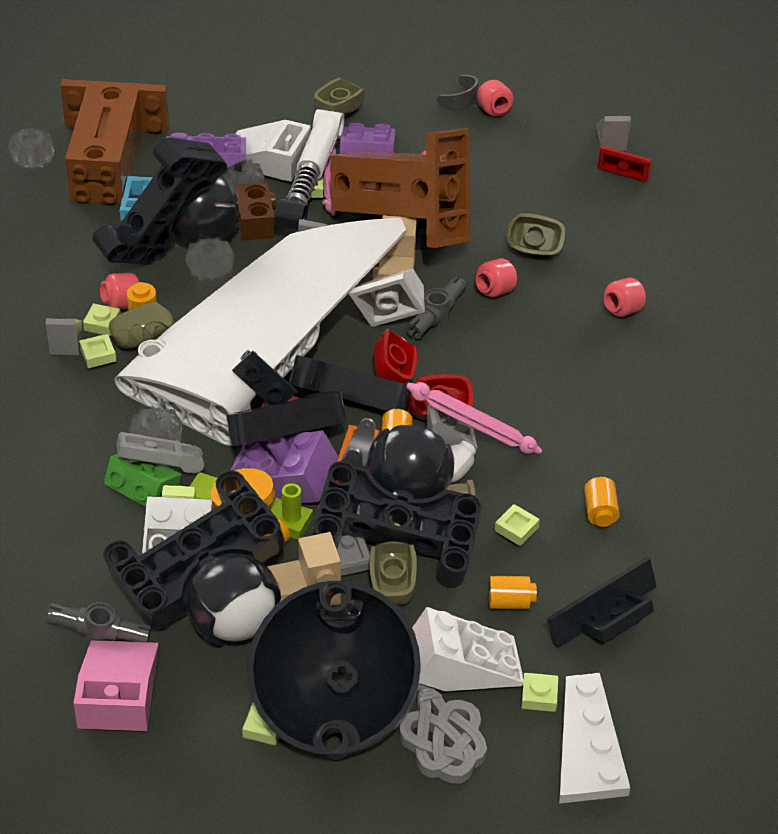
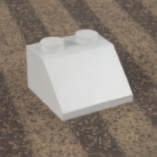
M414 269L361 283L349 292V295L371 327L425 312L424 285Z

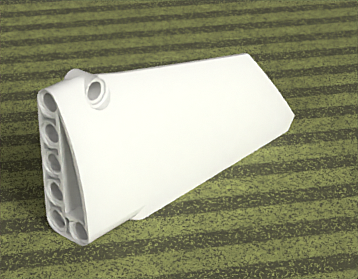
M386 218L347 222L289 234L183 316L159 338L141 343L138 347V356L115 377L117 388L126 396L224 445L231 446L226 415L251 409L250 402L257 394L232 371L242 361L240 357L247 350L255 351L257 355L284 378L293 368L296 355L304 357L316 343L320 331V322L407 232L402 219Z

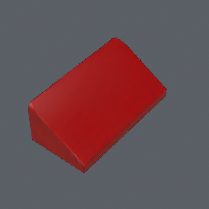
M605 146L600 147L597 169L648 182L653 171L652 159Z

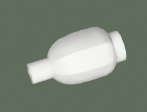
M467 441L451 445L455 458L454 476L451 483L463 478L474 463L476 449Z

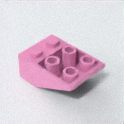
M91 640L78 675L73 703L78 729L148 731L159 643Z

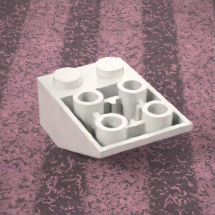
M282 120L238 130L236 134L246 137V159L230 167L292 182L295 173H297V164L310 135V125Z
M147 496L142 554L213 510V501L208 499Z
M429 607L425 608L412 627L420 652V684L442 691L516 687L524 684L514 636L507 632L497 631L482 626L475 621H467L452 616L448 612L437 611Z

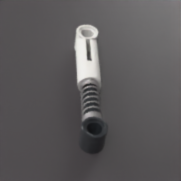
M316 110L313 128L297 164V174L286 199H279L277 202L274 218L275 226L298 230L299 219L307 220L308 201L315 183L322 177L336 139L341 138L344 127V113Z

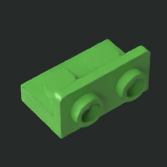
M115 454L110 456L104 483L146 507L147 496L159 497L164 485L178 486L182 474L170 467H161L152 462H130Z

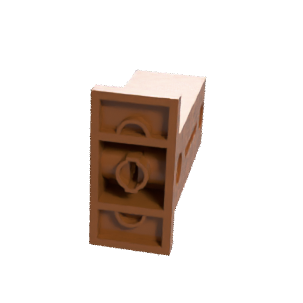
M62 79L60 88L65 128H74L65 157L70 202L121 205L127 178L132 174L142 132L168 134L166 85Z
M460 128L427 132L425 142L426 154L360 151L331 155L332 210L427 219V247L431 248L469 242L470 129Z

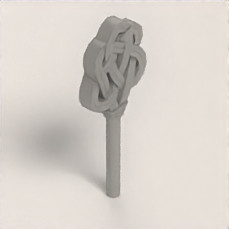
M419 683V693L417 695V708L419 711L407 713L400 723L399 739L404 748L415 753L416 765L421 774L430 778L440 777V779L449 783L462 784L471 777L475 768L483 764L487 755L485 738L480 732L481 716L479 709L472 703L463 700H451L445 703L443 696L430 686ZM414 728H418L417 735L412 732ZM429 731L433 732L432 742L428 741ZM444 741H445L450 747H445V746H444Z

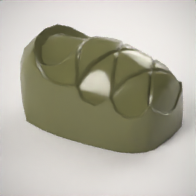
M340 77L328 82L314 94L315 110L344 113V116L361 107L364 101V89Z
M533 213L518 214L511 220L506 230L507 242L513 249L533 255H559L562 252L566 238L565 226L561 222Z
M154 301L116 316L109 322V330L118 347L133 349L138 348L144 341L159 338L174 324V319L169 310Z
M400 541L384 542L372 546L369 565L373 589L385 595L397 606L407 604L412 599L416 582L417 557L414 546Z

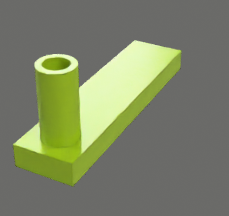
M199 472L189 486L195 487L196 499L212 500L210 492L217 478ZM294 483L283 486L282 499L274 497L273 502L268 506L273 514L287 526L290 537L295 539L302 538L313 519V510L301 506V488Z

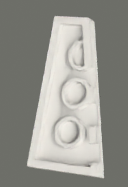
M600 673L566 676L559 804L629 796L630 785Z

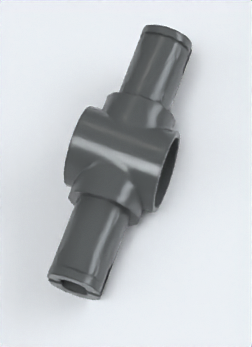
M453 276L444 288H432L426 291L424 297L425 312L418 314L406 325L407 333L411 337L415 335L416 339H420L429 327L446 324L449 320V310L455 305V300L467 289L465 280L462 278L458 280V276Z
M103 602L93 603L87 608L82 607L81 609L51 603L46 624L76 630V633L82 634L84 641L89 645L91 640L147 642L151 628L148 624H140L122 619V616L116 615L114 608Z

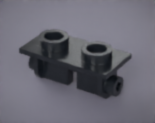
M245 351L240 357L242 361L232 369L241 380L269 405L286 402L298 392L257 355L255 351Z

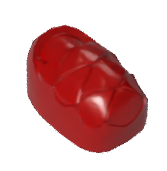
M387 328L374 344L373 360L375 374L377 377L405 384L414 376L417 364L416 346H413Z
M452 374L429 375L418 378L414 383L423 382L429 386L430 390H439L471 407L474 404L472 383L465 376ZM411 394L409 411L414 417L427 420L428 403L426 400H416Z

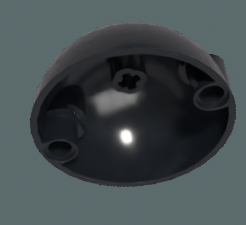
M325 581L306 586L288 595L274 606L263 619L254 636L247 665L248 685L252 701L268 727L291 745L309 752L325 754L334 760L343 759L351 753L373 746L398 727L415 700L421 671L419 646L415 632L407 617L395 603L382 593L368 586L349 581ZM345 594L346 600L342 606L337 608L330 606L333 596ZM347 673L352 680L346 681L347 686L342 687L338 679H343V674ZM336 732L342 733L343 740L341 745L336 749H328L326 744L328 737Z

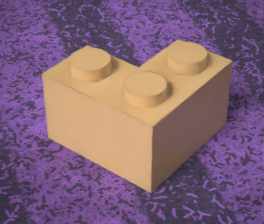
M383 215V219L401 218L407 232L376 264L379 267L374 266L373 280L414 269L417 218Z
M331 532L298 538V560L267 566L279 583L281 591L280 602L303 587L325 581H341V561ZM341 594L333 596L330 606L341 603Z

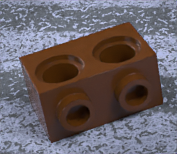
M268 182L235 185L239 199L236 208L239 210L238 221L242 241L275 238V210L273 209H276L275 193L269 192Z

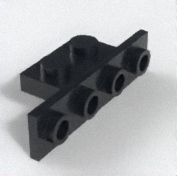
M647 557L547 617L554 646L559 648L583 632L606 642L614 639L617 634L639 623L644 617L654 612L652 600L643 596L657 587L651 559Z

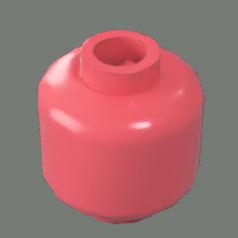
M486 81L477 91L478 105L488 115L493 117L505 115L513 105V93L501 81Z
M504 258L484 262L476 271V286L489 298L508 294L517 285V272L510 261Z
M132 273L109 274L106 280L101 282V301L109 307L128 310L127 290L130 286L139 283L137 276Z
M634 278L613 281L606 287L604 292V304L609 312L616 317H626L635 314L643 309L646 302L645 289Z

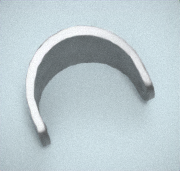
M461 75L458 81L461 86L468 90L452 95L441 94L437 97L438 104L454 110L471 107L477 101L478 79L471 75Z
M371 418L361 420L341 461L366 468L368 451L375 436L376 425Z

